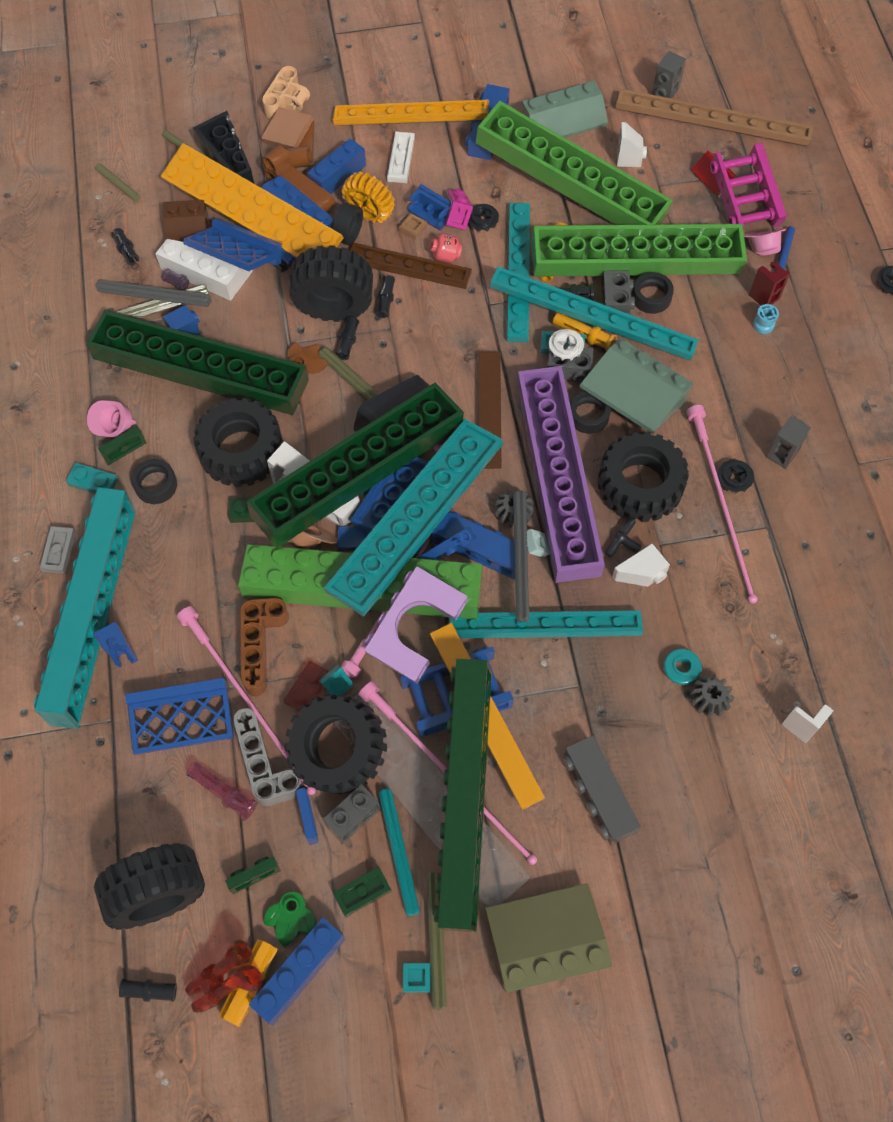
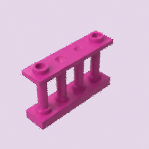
M763 143L755 144L749 156L723 161L720 152H716L710 163V169L712 174H715L728 214V224H742L744 226L746 223L768 219L771 221L772 227L780 226L787 215ZM748 164L753 166L755 174L729 179L726 171L729 168ZM754 182L759 184L761 190L759 193L740 197L734 196L732 187ZM761 200L765 202L766 211L741 216L738 205Z

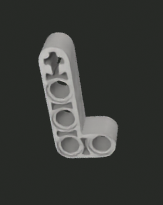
M248 708L238 710L234 715V725L252 791L258 803L267 807L296 798V790L303 788L301 779L295 776L293 770H285L273 774L261 727L255 713ZM247 719H249L248 723L251 729L248 732L244 726ZM252 741L259 742L257 748L253 750L247 749L248 744ZM257 765H265V769L263 770V772H253L254 768ZM293 779L297 781L294 788H284L288 780ZM267 787L272 788V792L269 796H260V792L262 791V789Z

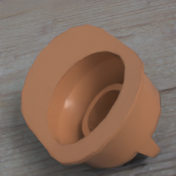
M312 525L289 540L288 543L297 549L311 550L322 541L333 544L337 543L338 539L329 531Z

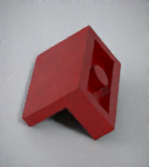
M707 150L694 165L692 171L715 195H719L720 190L715 174H712L710 169V163L715 154ZM730 168L726 169L729 179L738 177Z

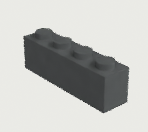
M590 736L566 747L565 757H563L564 765L568 771L572 770L576 778L574 783L580 794L584 793L588 801L586 803L587 810L592 817L595 816L600 824L598 831L603 840H608L611 846L638 833L641 826L594 737Z

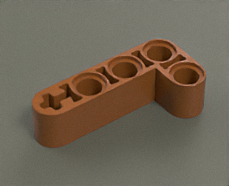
M278 145L263 157L265 174L269 181L281 175L325 212H328L335 206V200L329 192L291 166L290 156L284 147Z
M279 598L249 600L241 606V680L246 692L251 696H260L267 688L266 628L281 627L289 620L286 604ZM275 610H282L281 614L272 615ZM251 612H258L255 617H248ZM252 634H259L254 640L248 639ZM259 656L256 662H248L251 657ZM252 673H254L258 679L255 681V685H251L254 682V677Z

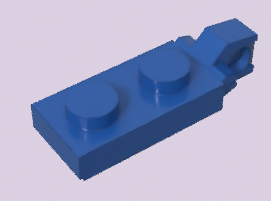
M468 526L427 550L416 559L439 561L441 560L439 557L441 554L445 553L448 556L459 549L458 545L466 547L477 537L474 535L471 527Z

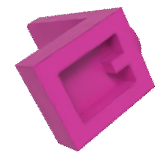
M454 188V190L448 189L447 195L451 205L445 224L466 230L473 206L465 191Z

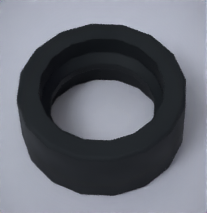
M348 202L343 203L339 208L332 229L344 237L341 243L351 245L355 242L362 227L363 209Z
M649 272L642 274L637 278L633 287L632 296L635 298V306L640 311L649 314L663 312L672 301L674 286L671 280L661 273ZM648 286L657 287L664 292L665 297L658 300L649 299L642 295L640 290Z
M585 390L574 395L570 401L575 429L586 434L598 433L603 430L608 424L611 407ZM582 404H594L602 410V416L597 420H586L580 417L576 410Z
M146 460L134 469L131 476V483L137 496L148 504H160L169 500L177 489L175 473L171 466L163 460ZM156 472L166 474L168 480L162 488L156 491L143 490L141 484L146 476Z

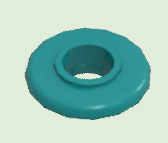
M687 649L671 651L665 657L663 663L664 672L672 682L680 685H689L696 682L702 672V664L699 657ZM676 663H686L689 671L680 672L676 668Z

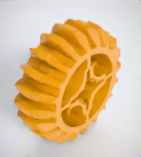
M361 171L359 173L354 172L353 175L346 179L341 190L343 193L342 198L346 200L345 202L361 207L364 219L371 220L373 223L376 221L382 223L390 217L395 206V198L391 196L392 192L387 189L388 186L384 185L382 180L379 181L375 175L372 177L368 172L364 174Z

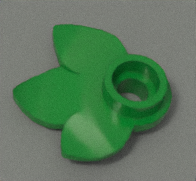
M290 891L282 896L279 903L268 908L264 916V925L276 926L277 939L283 946H286L296 938L299 932L308 935L316 926V918L314 913L306 908V901L303 895L296 891ZM290 900L296 902L297 907L295 910L288 908Z

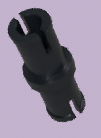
M121 228L114 229L115 233L111 232V237L117 244L118 252L123 254L128 265L137 264L134 258L139 262V256L133 249L132 241L127 239Z
M391 275L382 277L381 289L377 294L378 306L376 316L379 318L389 317L390 305L394 300L393 288L395 278Z
M353 316L346 318L343 332L339 335L340 343L336 355L341 360L349 359L352 345L356 342L355 334L360 321Z
M122 979L119 987L120 998H141L144 1002H150L151 999L174 1002L177 994V983L153 982V979H146V981Z

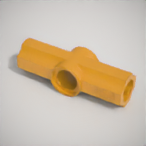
M257 940L245 965L239 968L232 981V990L218 1015L219 1017L238 1027L241 1026L250 1009L249 1003L266 984V975L279 952L277 948L262 940Z

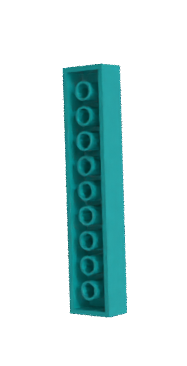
M98 487L96 495L91 499V513L85 520L86 530L84 537L79 541L80 552L78 559H75L73 562L74 573L72 580L67 584V598L60 608L61 619L59 625H56L54 629L55 640L53 647L49 649L47 654L48 665L46 671H43L41 675L42 686L40 693L36 695L34 700L35 711L50 726L79 729L101 646L93 633L106 627L136 511L125 490Z

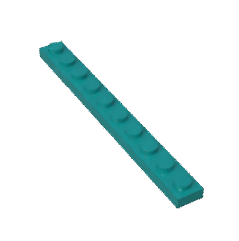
M499 266L490 282V288L596 327L598 326L689 361L693 357L699 340Z

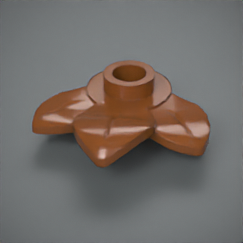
M294 343L288 349L289 361L306 365L307 373H319L328 365L325 359L320 358V345L318 344L303 349L298 343Z

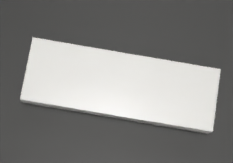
M395 131L387 175L388 182H408L415 133Z

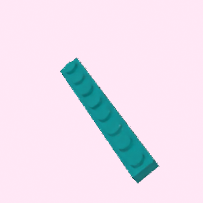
M510 203L508 270L529 277L530 203ZM508 294L507 342L528 343L529 302Z
M641 610L529 612V621L518 622L516 620V612L478 613V620L458 617L455 621L450 618V623L453 624L460 638L642 636L643 634Z

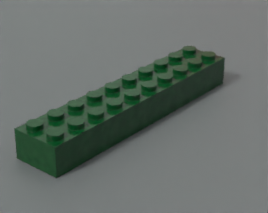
M106 310L103 311L86 343L94 360L225 397L237 398V400L247 398L252 403L258 401L262 403L263 407L266 406L271 410L289 415H294L309 381L306 365Z
M435 382L247 500L249 515L274 546L279 548L452 435L463 422L464 412Z
M456 659V667L451 669V682H454V692H450L449 706L452 707L453 716L448 717L447 731L451 733V743L446 744V759H449V769L444 771V785H447V796L442 798V812H445L446 817L445 823L441 822L440 839L444 840L443 850H439L438 866H442V875L437 877L436 894H440V904L436 905L434 910V922H438V928L449 931L477 932L492 671L487 660Z

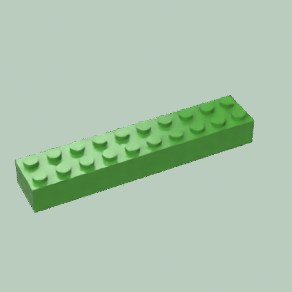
M500 100L478 126L476 144L615 225H661L668 215L673 202L672 199Z
M742 224L534 226L531 237L534 277L603 276L604 270L629 271V275H642L649 272H657L663 275L740 274L747 262Z
M247 544L238 587L243 599L247 600L279 598L285 603L349 608L327 594L324 587L352 553L284 547L276 548ZM411 558L370 609L388 612L392 606L390 604L392 597L397 591L401 592L405 586L403 581L410 570L414 571L417 566L465 594L469 601L459 617L478 620L482 586V564ZM424 605L413 607L405 612L407 614L448 617L438 610Z

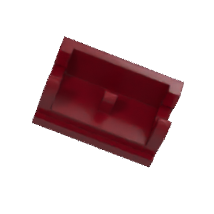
M775 262L770 263L771 268L775 272H770L766 267L761 266L758 268L749 296L760 306L764 304L773 305L780 300L790 275L788 270L785 271Z

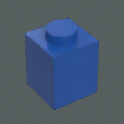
M186 305L163 316L168 328L193 335L200 332L198 327L200 320L195 311L191 312Z

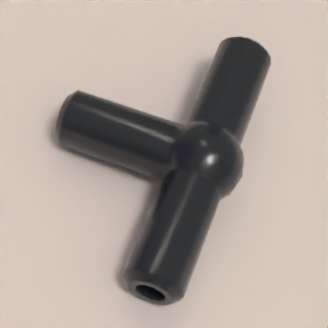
M629 517L621 529L614 534V539L605 550L606 556L613 557L621 544L635 553L640 551L642 546L627 536L636 524L634 518Z

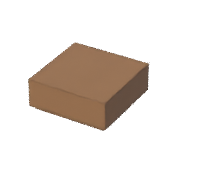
M410 213L399 226V231L417 240L427 228V221Z

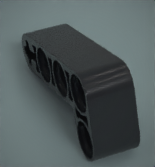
M415 375L364 402L357 411L353 430L357 432L430 385L419 375Z

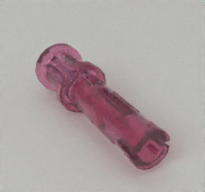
M194 762L188 768L187 776L221 799L226 809L231 808L243 821L252 815L256 809L257 801L254 799L250 800L241 794V790L238 787H229L199 765L198 762Z

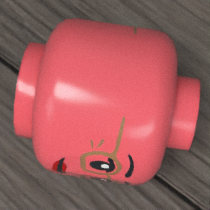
M441 233L436 239H432L430 251L433 252L435 260L453 263L461 255L462 244L459 243L457 237Z

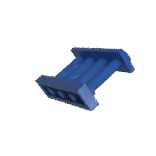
M481 647L474 650L469 656L471 659L487 660L489 663L490 660L494 659L495 650L493 647ZM445 663L427 668L418 684L404 676L400 677L402 689L411 687L421 715L420 721L416 722L419 738L446 730L448 717L453 716L452 707L449 706L450 694L443 676L450 674ZM489 663L492 671L491 697L498 711L513 707L514 699L511 692L500 691ZM433 679L445 709L442 714L436 716L430 714L420 686L421 683Z

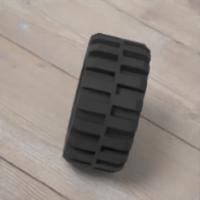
M329 245V247L317 246L316 249L310 248L305 253L302 252L294 260L291 268L290 298L297 309H300L305 315L309 314L312 318H320L322 321L334 320V322H340V320L346 321L348 316L359 317L371 305L373 288L372 268L363 256L359 257L357 252H350L347 248H336L332 245Z
M232 398L229 402H224L223 400L218 402V406H212L206 410L207 414H203L198 420L200 424L195 426V436L193 437L195 450L205 472L210 474L211 478L215 481L221 480V483L227 486L233 483L234 487H242V484L246 483L250 486L256 480L261 482L266 479V474H270L267 460L283 443L278 420L275 415H272V411L266 406L263 407L262 403L258 401L252 403L247 398H242V400ZM237 432H250L259 437L257 442L244 452L228 453L219 449L222 442L228 436Z
M632 432L629 437L623 435L618 438L617 442L613 441L609 445L608 450L603 454L598 474V489L601 490L600 496L602 500H607L606 505L609 509H616V514L621 517L625 515L634 519H641V522H649L650 518L656 521L661 519L663 514L665 516L669 515L673 508H676L680 503L689 477L688 463L686 458H682L683 452L680 448H675V443L669 439L667 441L664 440L662 435H650L651 432H643V434ZM630 466H647L660 475L663 483L655 488H639L629 483L622 471Z
M325 694L324 698L317 696L311 699L310 706L304 704L299 708L301 714L299 716L294 715L290 722L294 723L291 730L287 729L286 736L290 737L289 743H285V751L291 755L287 758L288 764L295 767L293 773L297 778L303 779V783L308 787L333 794L351 793L361 784L366 786L368 784L367 779L375 778L378 774L375 769L378 765L383 766L385 759L381 758L382 751L387 752V744L383 743V738H386L387 735L385 729L380 726L382 724L380 717L374 714L372 708L359 700L343 694L338 696ZM338 720L346 721L352 726L355 733L356 744L354 752L350 759L342 766L337 768L327 767L322 763L318 754L319 737L329 724Z
M179 843L147 848L145 851H138L127 858H122L117 863L108 866L105 871H102L94 884V891L103 921L108 927L115 928L116 930L144 926L174 915V913L182 911L188 905L196 902V899L202 896L205 888V882L194 850L186 844L181 845Z

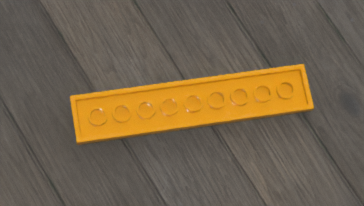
M182 143L161 175V178L197 200H204L207 206L247 230L282 243V250L295 258L302 252L305 253L307 249H316L317 246L329 247V245L337 248L344 238L337 231Z

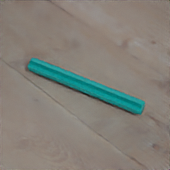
M390 788L379 791V797L407 916H414L420 913L395 801L392 790Z

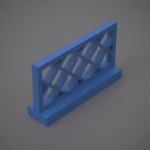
M220 218L212 220V227L184 238V245L248 272L266 263H271L275 266L281 264L282 243Z
M220 678L125 694L129 710L133 754L138 755L234 739L227 680ZM223 696L224 705L218 713L207 706L213 697ZM200 699H206L204 703L200 701ZM195 700L202 706L191 717L182 709L189 701ZM176 703H182L179 707L175 705ZM164 705H172L177 709L168 721L158 715ZM205 708L215 715L207 727L196 720ZM147 709L152 713L144 725L136 721L135 710ZM224 711H225V719L221 716V714H222ZM180 712L191 719L182 732L172 725V722ZM155 717L166 723L157 736L147 729ZM218 718L226 723L227 734L216 735L210 731ZM194 722L204 729L197 739H191L185 735ZM137 725H138L139 727H141V729H140L138 732H137ZM169 726L179 733V736L173 743H166L161 739ZM144 731L155 738L148 747L139 748L138 738ZM207 733H210L212 735L209 737H205ZM182 737H185L186 739H188V740H185V741H180V740L182 739ZM158 741L162 743L161 745H155Z

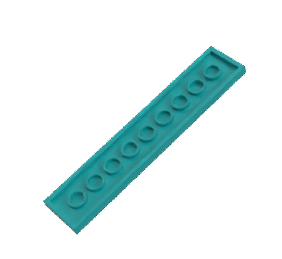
M464 419L324 587L325 592L360 615L365 616L502 447L503 439Z

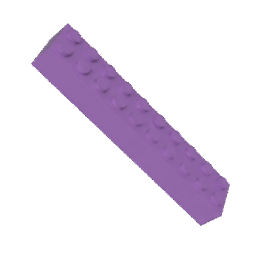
M562 366L518 371L517 390L555 583L602 577L605 564Z

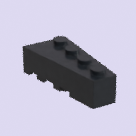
M227 111L193 127L197 146L208 158L254 184L251 167Z

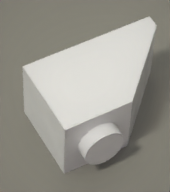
M621 122L617 146V167H641L642 159H646L647 146H643V137L626 122Z
M651 544L615 567L612 578L618 582L648 587L654 582L656 584L662 582L667 577L670 564L656 547Z

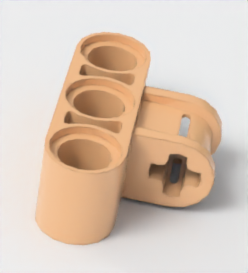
M283 67L262 98L265 116L269 120H272L278 107L300 112L303 109V103L310 98L309 90L299 85L297 70L294 67Z

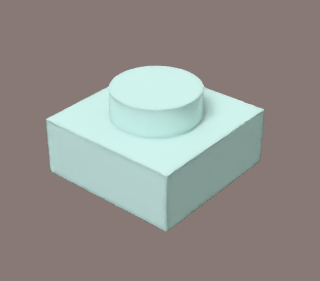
M529 529L527 531L529 553L543 558L549 555L550 551L545 533Z

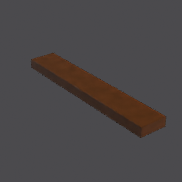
M354 242L349 250L350 252H357L359 257L363 256L372 269L462 289L467 288L472 273L471 268Z
M479 352V427L501 438L500 352ZM501 448L484 469H501Z

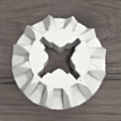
M559 330L549 340V351L553 352L554 357H560L562 361L564 359L572 361L574 357H579L584 349L583 338L573 330ZM569 340V347L564 350L563 345Z

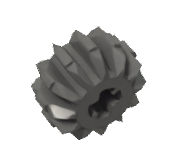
M508 489L506 494L501 493L499 495V500L495 502V508L497 509L496 516L501 518L500 522L502 524L509 522V527L511 528L514 524L513 493ZM525 492L528 523L530 516L534 513V508L532 507L533 500L528 499V494Z
M716 674L712 676L711 680L705 675L701 681L694 683L695 689H692L690 695L694 697L692 705H700L699 713L706 710L708 717H711L713 712L719 717L723 714V710L728 711L730 709L729 703L734 700V696L729 694L732 691V686H724L726 679H722L719 682L717 681Z

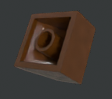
M204 200L163 202L165 239L184 242V238L208 229L209 216Z

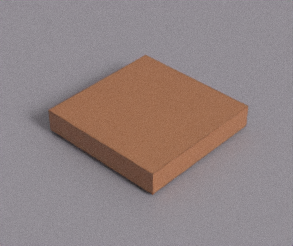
M278 107L261 139L263 143L274 146L281 145L286 149L299 147L314 119L312 115Z

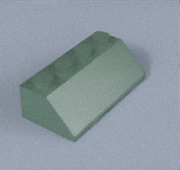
M595 80L522 101V114L564 138L608 125L603 95Z

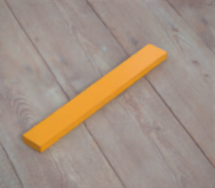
M489 100L336 105L333 123L334 125L484 120L489 113Z
M452 623L430 633V637L450 675L452 667H456V659H471ZM491 697L488 747L521 810H524L544 800L545 797Z

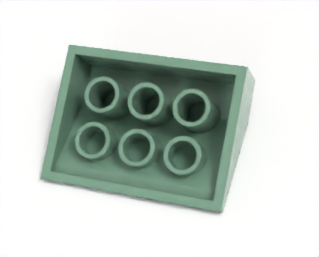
M621 338L608 349L583 380L580 387L654 434L686 402L694 383Z

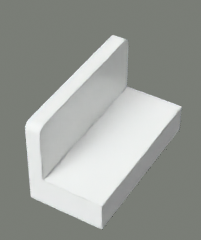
M825 704L815 717L812 718L796 706L782 725L806 744L834 710Z

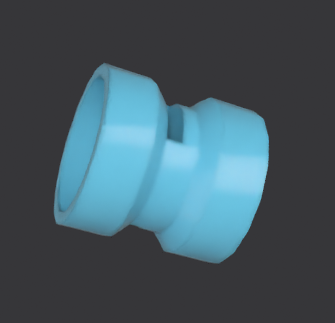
M770 304L761 305L753 322L755 331L760 334L771 333L779 316L778 309Z

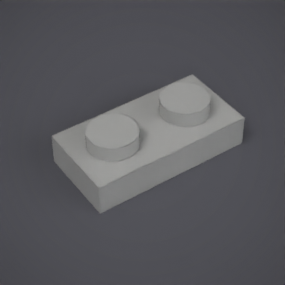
M50 527L40 564L42 572L66 573L76 534L73 528Z

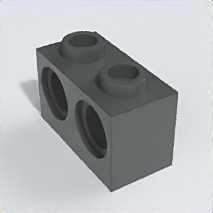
M668 51L657 65L652 95L667 98L674 97L680 89L686 58Z
M604 270L602 278L603 305L630 314V309H634L635 298L631 296V292H633V279H630L629 271Z
M563 345L564 350L568 349L569 346ZM584 347L580 356L574 357L572 361L570 359L562 361L560 357H554L553 352L549 351L548 368L562 366L565 380L583 382L592 370L593 348Z
M791 416L777 434L766 458L786 469L800 451L811 427L802 420Z
M361 784L323 818L325 826L343 845L381 809L379 802Z

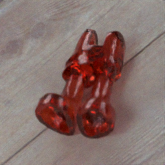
M237 940L232 943L225 956L216 965L210 964L186 986L185 992L187 995L195 994L201 990L204 992V996L191 1004L193 1012L202 1013L220 1004L225 996L237 989L251 992L262 986L263 978L260 971L255 966H243L250 962L253 956L252 950L246 942ZM240 967L230 977L224 980V974L228 973L232 969Z

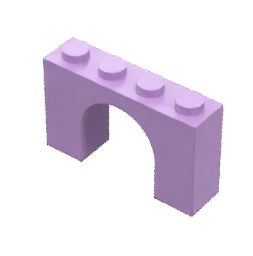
M416 566L414 571L410 570L403 581L405 586L401 592L397 591L390 602L392 606L388 613L384 612L377 622L379 627L375 634L371 633L364 643V646H366L364 651L418 684L430 662L401 643L398 636V624L401 617L409 609L424 605L430 606L456 621L469 600L465 594Z

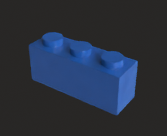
M350 138L308 171V178L332 194L354 172L358 173L366 166L365 148Z

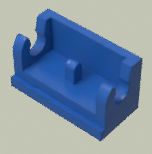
M420 184L419 188L409 198V201L413 203L408 207V212L427 221L429 225L440 231L446 225L445 221L451 202Z
M116 622L93 633L107 655L110 654L116 666L122 667L119 661V657L122 654H126L132 664L138 661L129 641Z

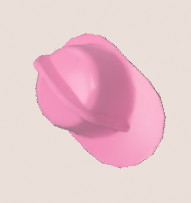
M786 229L772 232L744 233V237L748 238L750 246L756 254L770 255L780 252L781 232Z
M97 401L90 407L87 414L88 428L93 434L98 436H120L130 429L132 425L136 424V421L132 419L130 410L124 407L122 403L116 401Z

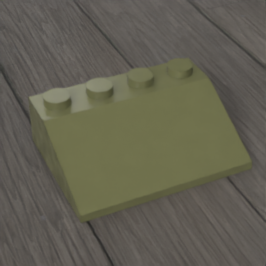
M588 883L485 907L500 977L506 993L612 967L606 938Z

